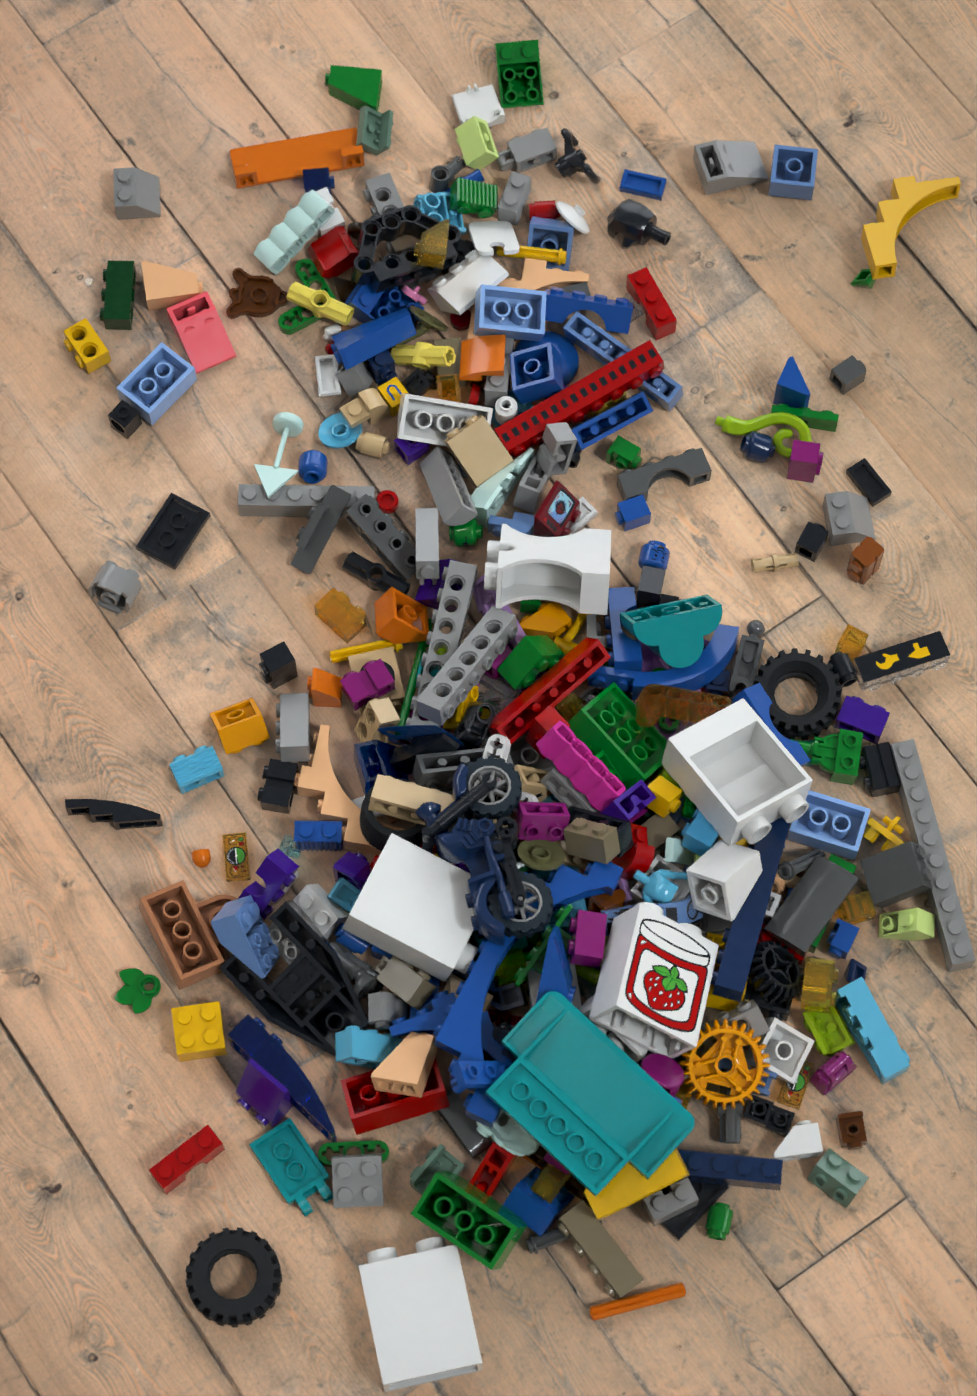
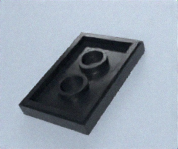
M171 493L136 545V549L176 570L208 521L210 512Z
M690 1182L699 1198L697 1206L660 1224L679 1241L709 1210V1206H713L729 1189L728 1185ZM671 1185L661 1189L663 1195L669 1193Z

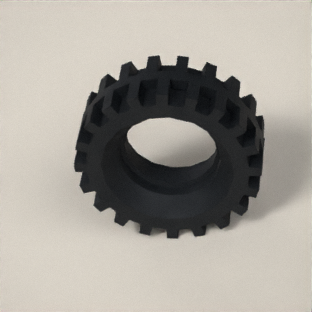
M793 648L791 653L785 654L784 650H782L775 658L770 656L767 659V663L760 666L758 674L755 676L754 685L760 683L771 699L772 704L769 708V714L778 732L789 736V739L794 740L795 737H802V741L808 740L810 735L819 736L824 728L827 730L832 720H835L841 702L842 685L839 686L840 677L838 673L834 674L832 671L833 665L830 662L826 665L822 661L823 656L819 654L815 658L810 655L811 651L807 649L805 654L798 653L797 648ZM799 678L811 683L818 697L817 704L813 710L799 716L788 714L781 710L776 703L774 695L777 686L785 679Z
M237 1227V1230L223 1228V1232L217 1234L212 1232L207 1240L204 1242L201 1240L198 1243L196 1251L192 1252L189 1256L190 1262L186 1266L187 1280H185L189 1296L197 1310L209 1321H215L220 1326L231 1325L232 1328L238 1327L241 1324L251 1325L252 1321L257 1318L262 1319L265 1316V1312L269 1308L272 1309L274 1307L276 1297L280 1295L282 1274L277 1255L268 1241L260 1238L256 1232L251 1231L250 1233ZM229 1254H240L249 1258L257 1271L253 1289L246 1296L239 1299H227L218 1295L211 1284V1271L215 1263Z

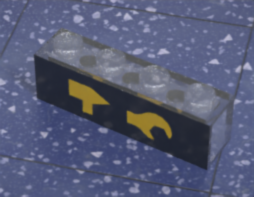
M937 631L856 657L853 660V664L858 672L856 676L861 691L866 689L872 691L888 682L891 684L900 682L906 676H919L925 670L931 668L934 670L941 669L948 663L950 652L941 631Z

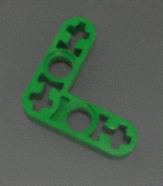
M301 259L296 263V276L302 285L310 288L311 284L315 282L322 285L320 290L326 291L331 298L336 299L311 260ZM305 267V269H309V275L311 277L308 278L306 272L302 271L301 268ZM319 302L316 305H323V302ZM298 305L280 315L278 324L282 333L291 335L323 318H318L314 315L309 318L303 317L302 312L306 308ZM285 321L292 322V326L285 325Z

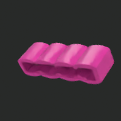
M562 721L556 723L536 743L540 753L553 761L557 771L570 779L575 790L586 795L594 809L602 812L626 790L623 783L609 772L605 764L594 756L590 749L581 740L576 738L573 731Z

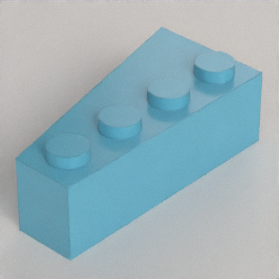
M863 977L838 989L833 1000L851 1035L881 1084L883 1085L906 1072L910 1066V1058L906 1051L899 1046L895 1033L890 1029Z

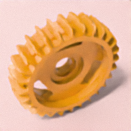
M726 1018L723 1020V1025H719L718 1021L714 1019V1027H710L705 1022L706 1030L702 1031L700 1029L697 1047L681 1054L686 1057V1060L679 1061V1064L686 1066L683 1072L684 1075H688L683 1083H691L692 1085L688 1089L689 1093L696 1090L695 1099L698 1100L703 1096L704 1105H707L711 1100L714 1109H716L718 1103H721L723 1110L726 1109L727 1103H730L731 1107L735 1109L736 1101H739L744 1106L745 1097L753 1101L751 1093L760 1094L757 1085H766L761 1080V1077H769V1074L763 1071V1068L770 1067L769 1063L763 1062V1059L768 1058L769 1054L761 1052L766 1048V1045L757 1044L761 1037L760 1035L752 1037L755 1032L753 1028L745 1032V1023L738 1028L737 1020H733L731 1026L728 1025ZM714 1036L717 1041L699 1057L696 1054L698 1047L707 1038ZM750 1044L756 1068L748 1069L742 1046ZM722 1058H728L732 1061V1067L727 1072H723L718 1068V1062ZM707 1082L731 1088L730 1094L724 1095L706 1090Z

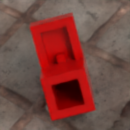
M631 823L634 846L621 858L614 857L612 859L613 864L624 868L621 878L627 880L634 879L633 875L637 869L646 873L652 864L655 854V847L648 845L647 827Z

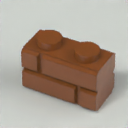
M867 536L860 543V546H857L851 552L846 570L848 577L852 581L864 585L871 575L873 576L880 568L885 551L884 548L874 539Z

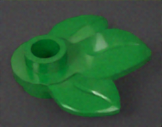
M136 968L125 969L119 972L125 985L117 992L114 998L115 1001L123 1005H132L135 1014L145 1012L151 1006L152 998L156 997L161 990L159 979L154 975H145ZM147 984H153V989L147 991L145 990V986Z

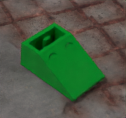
M538 39L495 43V61L501 108L544 105Z

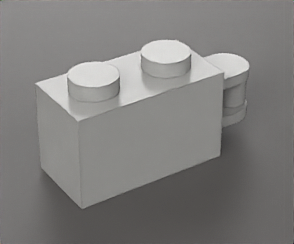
M547 128L536 129L530 134L514 137L508 141L507 149L499 152V158L496 160L502 171L514 168L516 173H521L557 160V147Z

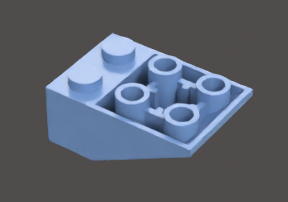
M251 895L227 902L210 922L220 944L261 979L266 977L280 958L278 947L273 943L269 935V928L260 916L259 906L253 901Z

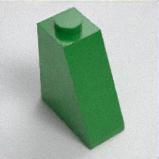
M331 65L330 73H326L325 86L329 87L330 96L359 111L365 105L376 111L379 110L383 82L382 70Z

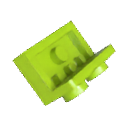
M830 1000L812 1011H805L803 1013L805 1018L803 1023L808 1032L813 1033L816 1039L814 1045L820 1054L832 1057L837 1052H841L855 1044L834 1000Z

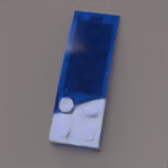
M247 1014L227 1034L231 1047L247 1062L252 1058L284 1085L289 1091L292 1105L331 1143L337 1142L334 1127L324 1105L299 1065L282 1046L283 1041L275 1033L270 1035L265 1029L266 1025L258 1017L253 1019Z

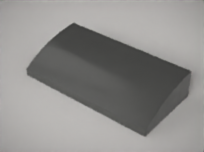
M817 856L764 928V931L804 957L857 885L859 878L832 861Z

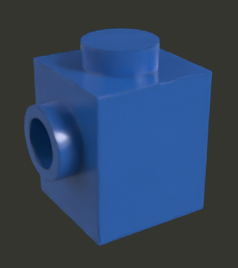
M643 495L617 503V512L614 513L618 525L622 524L625 532L650 523L651 512Z

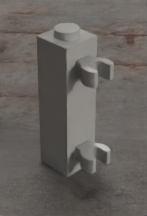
M415 508L416 579H419L420 585H424V579H432L433 585H436L437 579H439L438 508Z

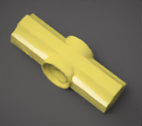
M296 281L289 288L287 294L288 301L312 311L313 315L318 318L326 317L341 325H349L354 313L353 307L331 298L324 290H313ZM319 302L325 303L324 305L320 306L316 305Z
M416 342L415 345H396L391 351V356L396 365H412L421 369H431V366L450 367L451 364L455 363L456 359L454 348L450 346H434L425 342Z

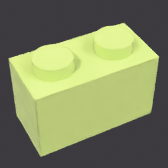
M473 116L455 129L457 143L461 147L463 159L468 167L482 170L499 158L487 121Z

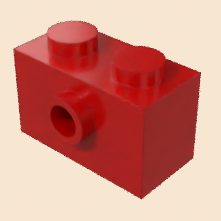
M552 706L534 718L525 738L543 759L546 757L540 753L536 743L559 721L565 723L569 728L571 726Z

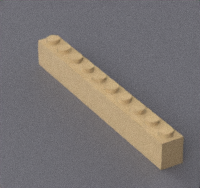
M378 774L368 810L426 826L425 821L421 820L415 813L421 804L426 802L438 803L441 805L442 812L454 800L452 794L441 792L438 789H430L413 782H405L394 779L391 776ZM513 812L508 817L515 820L517 812ZM518 836L515 851H517L519 844L524 841L523 839H518ZM565 840L554 841L565 852L563 864L586 870L590 861L595 862L567 854Z

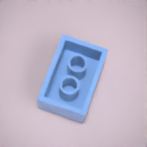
M481 284L476 291L474 335H506V338L539 342L545 335L547 291Z
M161 342L116 389L120 401L123 399L138 410L140 416L145 421L153 425L197 381L195 368Z
M809 790L806 798L809 808L799 819L792 822L787 840L855 860L871 809Z

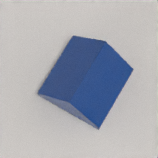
M789 357L777 382L773 404H786L793 408L808 407L811 393L794 357Z

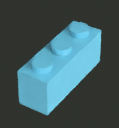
M347 1026L345 1030L335 1033L336 1062L376 1069L404 1039L392 1038L391 1033L378 1034L377 1030L364 1031L360 1030L359 1026Z

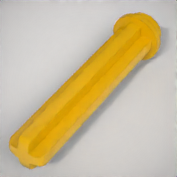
M519 245L518 253L504 255V248L497 246V255L547 260V262L558 263V266L566 263L567 251H563V248L553 250Z
M381 640L333 650L329 654L331 662L337 663L348 660V656L392 646L398 653L399 650L403 649L402 643L393 644L388 640Z

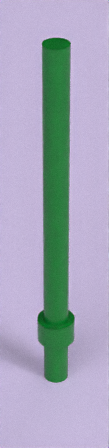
M428 619L429 631H432V619ZM426 641L417 642L418 648L399 715L400 721L397 726H406L407 718H409L412 697L416 691V676L423 653H426L427 647H429ZM395 731V735H401V733Z

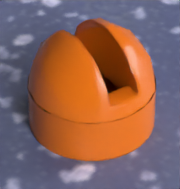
M199 849L191 852L193 863L201 868L208 866L211 861L209 849Z

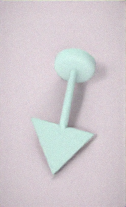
M281 412L274 416L273 428L278 434L282 435L274 466L254 464L268 498L298 473V470L279 467L287 437H296L303 430V420L293 413Z

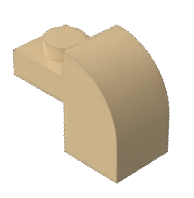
M375 388L359 392L356 399L339 408L340 413L351 429L366 420L372 426L390 415L389 406Z

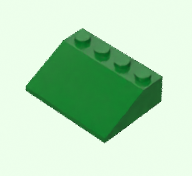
M614 682L584 706L568 722L576 738L581 740L590 749L592 754L602 749L604 750L628 788H631L641 779L644 782L662 765L661 762L668 740Z

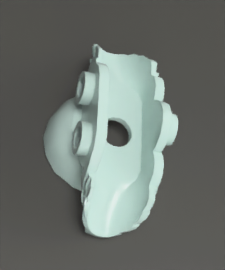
M503 1110L500 1111L492 1129L476 1121L478 1125L476 1129L481 1135L486 1138L490 1135L499 1146L511 1154L518 1156L531 1155L539 1147V1143L510 1116L508 1123L505 1126H500V1116L504 1113L509 1116Z

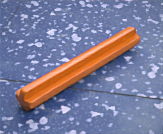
M677 1283L591 1306L589 1312L592 1320L595 1321L684 1297L686 1290L683 1283Z

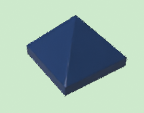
M851 959L843 975L848 983L860 977H863L865 981L867 967L855 959Z

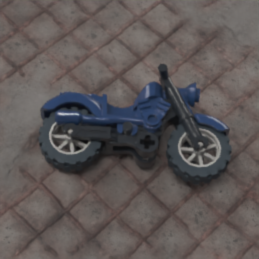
M488 756L486 759L480 757L476 759V762L473 763L471 761L467 765L461 763L456 769L452 782L454 802L442 812L441 805L434 802L423 803L415 811L416 815L425 821L426 824L422 828L423 849L433 854V848L436 847L439 858L449 863H464L470 870L471 877L468 879V894H465L468 909H473L474 916H471V922L474 931L478 930L479 935H483L490 942L500 946H504V935L511 937V935L516 936V939H523L525 936L528 938L533 937L535 933L542 932L544 926L549 924L553 913V897L551 896L549 886L546 887L543 879L536 878V875L532 873L528 875L525 872H519L513 850L517 847L518 826L516 821L508 816L513 813L514 808L517 809L518 802L522 796L520 775L518 771L514 770V766L511 763L507 764L502 758H499V760L494 759V756ZM495 776L501 778L502 781L497 782L494 780ZM477 780L480 781L477 786H473ZM507 785V793L498 790V788ZM497 795L503 797L501 800L497 801ZM526 892L531 893L533 896L530 897V898H528V899H526V897H527V893H526ZM538 901V909L528 906V904ZM528 911L534 915L526 919L525 913Z

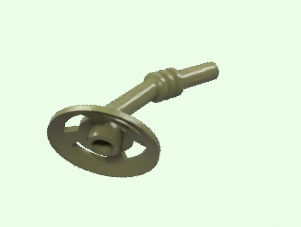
M411 305L409 310L419 321L417 324L418 328L415 329L417 334L396 345H404L424 335L425 332H429L430 329L447 331L448 327L433 315Z

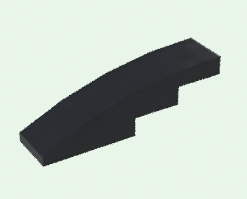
M65 799V808L68 816L89 814L92 823L113 821L116 830L163 826L160 814L138 806L97 799Z

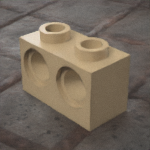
M389 697L370 700L354 728L365 751L386 747L389 737L381 734L378 729L397 726L400 721ZM387 731V733H389V734H393V732H394V731Z

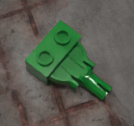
M840 729L838 734H830L823 738L814 736L811 743L793 740L799 742L810 758V764L818 765L824 772L830 774L831 782L853 785L858 776L863 733Z

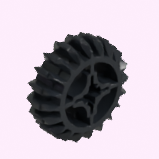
M773 940L763 941L756 945L748 974L750 978L749 984H753L755 991L761 993V998L767 997L769 1003L772 1001L776 1004L786 1003L799 995L804 986L803 980L805 976L801 973L803 968L798 964L800 960H796L793 956L794 952L790 953L787 946L782 947L780 942L775 943Z

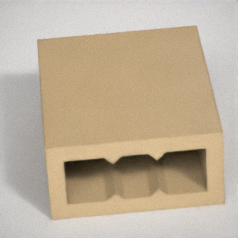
M475 414L465 421L466 425L461 429L454 428L447 433L446 436L448 438L444 440V443L472 484L479 486L514 460L485 417L482 415L477 417Z

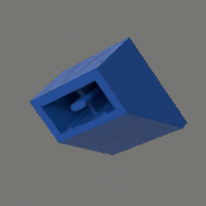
M536 1166L515 1185L503 1206L523 1219L527 1226L541 1237L554 1224L575 1196L565 1186L560 1185L551 1178L546 1171Z

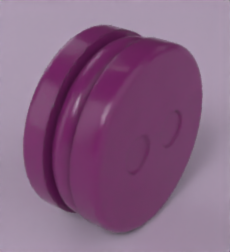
M654 1053L644 1057L640 1064V1067L672 1097L677 1094L679 1087L684 1081V1072L675 1060L666 1055Z

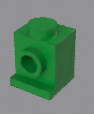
M618 435L606 452V463L610 464L613 461L621 469H637L642 461L640 457L641 448Z

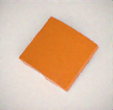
M487 335L462 341L459 380L482 381V376H504L506 335Z

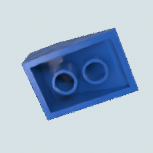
M554 926L549 936L536 1003L546 993L551 991L561 993L571 1003L574 999L576 987L572 986L573 975L559 926Z

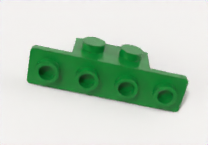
M571 904L567 908L563 906L554 917L558 920L554 926H559L560 928L573 909ZM550 926L547 927L541 936V939L544 940L539 948L534 946L527 956L530 962L526 968L521 966L513 978L517 980L514 986L519 988L531 969L542 974L548 940L553 929ZM560 928L567 954L568 941L572 940V936Z

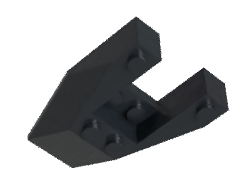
M293 900L285 901L269 918L302 953L274 981L267 975L261 979L234 955L219 969L268 1021L336 1056V1049L334 1047L335 1033L345 1030L347 1026H359L360 1030H362L369 1023V1020L336 951L307 914Z

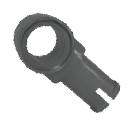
M456 156L447 165L433 167L429 183L430 190L433 193H438L448 189V185L455 178V175L466 167L464 159L460 160V156Z

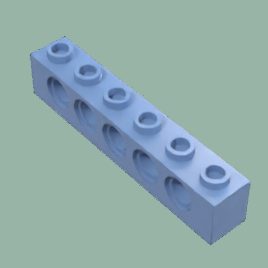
M578 311L575 312L563 327L567 339L603 365H607L631 351V349ZM663 372L655 378L650 377L637 388L641 392L644 391L646 396L669 412L683 396L682 386Z

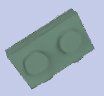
M366 105L361 107L356 146L362 145L364 150L376 156L389 149L391 145L393 111L388 110L382 114Z
M440 1144L437 1148L433 1147L426 1155L427 1160L421 1167L417 1166L410 1174V1184L413 1189L423 1195L436 1172L449 1171L459 1175L465 1168V1165L446 1151L445 1146Z
M829 1148L815 1165L807 1179L847 1208L869 1177Z

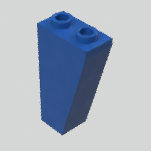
M403 308L333 335L334 344L330 346L338 364L343 363L345 370L417 333L408 310Z

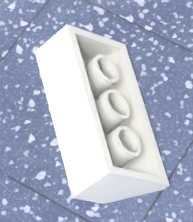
M401 393L397 438L446 446L444 440L448 438L446 434L454 428L461 429L466 425L465 421L475 414L477 417L479 415L484 416L489 425H491L493 408Z

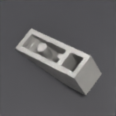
M538 450L518 485L513 506L534 513L551 477L545 475L536 459Z

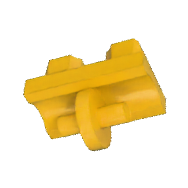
M885 815L882 821L888 825L887 829L871 817L867 822L869 825L863 837L874 844L881 834L884 835L888 840L881 847V850L886 851L905 843L891 833L895 830L901 835L905 829L898 825L901 820L898 815L893 820Z

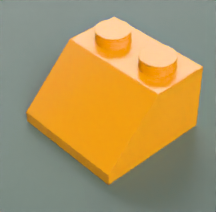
M253 697L209 713L226 755L239 753L243 748L251 745L257 746L270 739L263 716Z

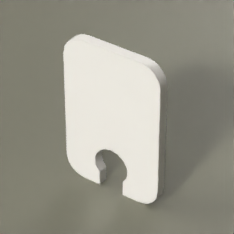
M482 221L469 224L468 230L477 254L483 256L494 255L493 248H491L493 246L503 247L504 255L519 252L520 246L510 222Z

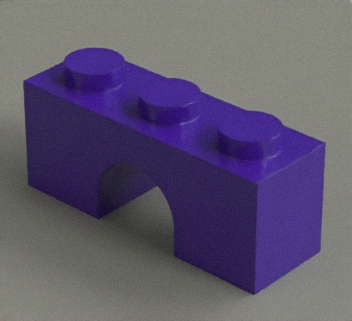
M277 848L266 856L255 872L263 879L266 888L255 881L243 890L238 899L251 895L253 901L259 906L261 918L266 920L274 911L272 908L273 904H277L285 895L284 888L289 887L296 879L294 874L299 866Z

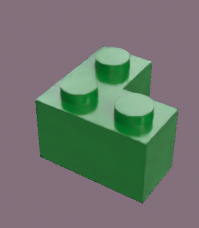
M548 635L524 636L497 671L514 689H527L536 681L535 677L539 672L548 671L565 654Z

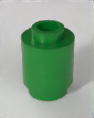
M715 1202V1206H709L705 1225L706 1237L725 1241L726 1235H729L734 1213V1211L729 1209L730 1205Z

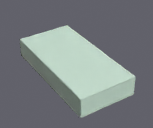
M667 838L664 860L665 862L691 866L693 852L681 846L682 839Z

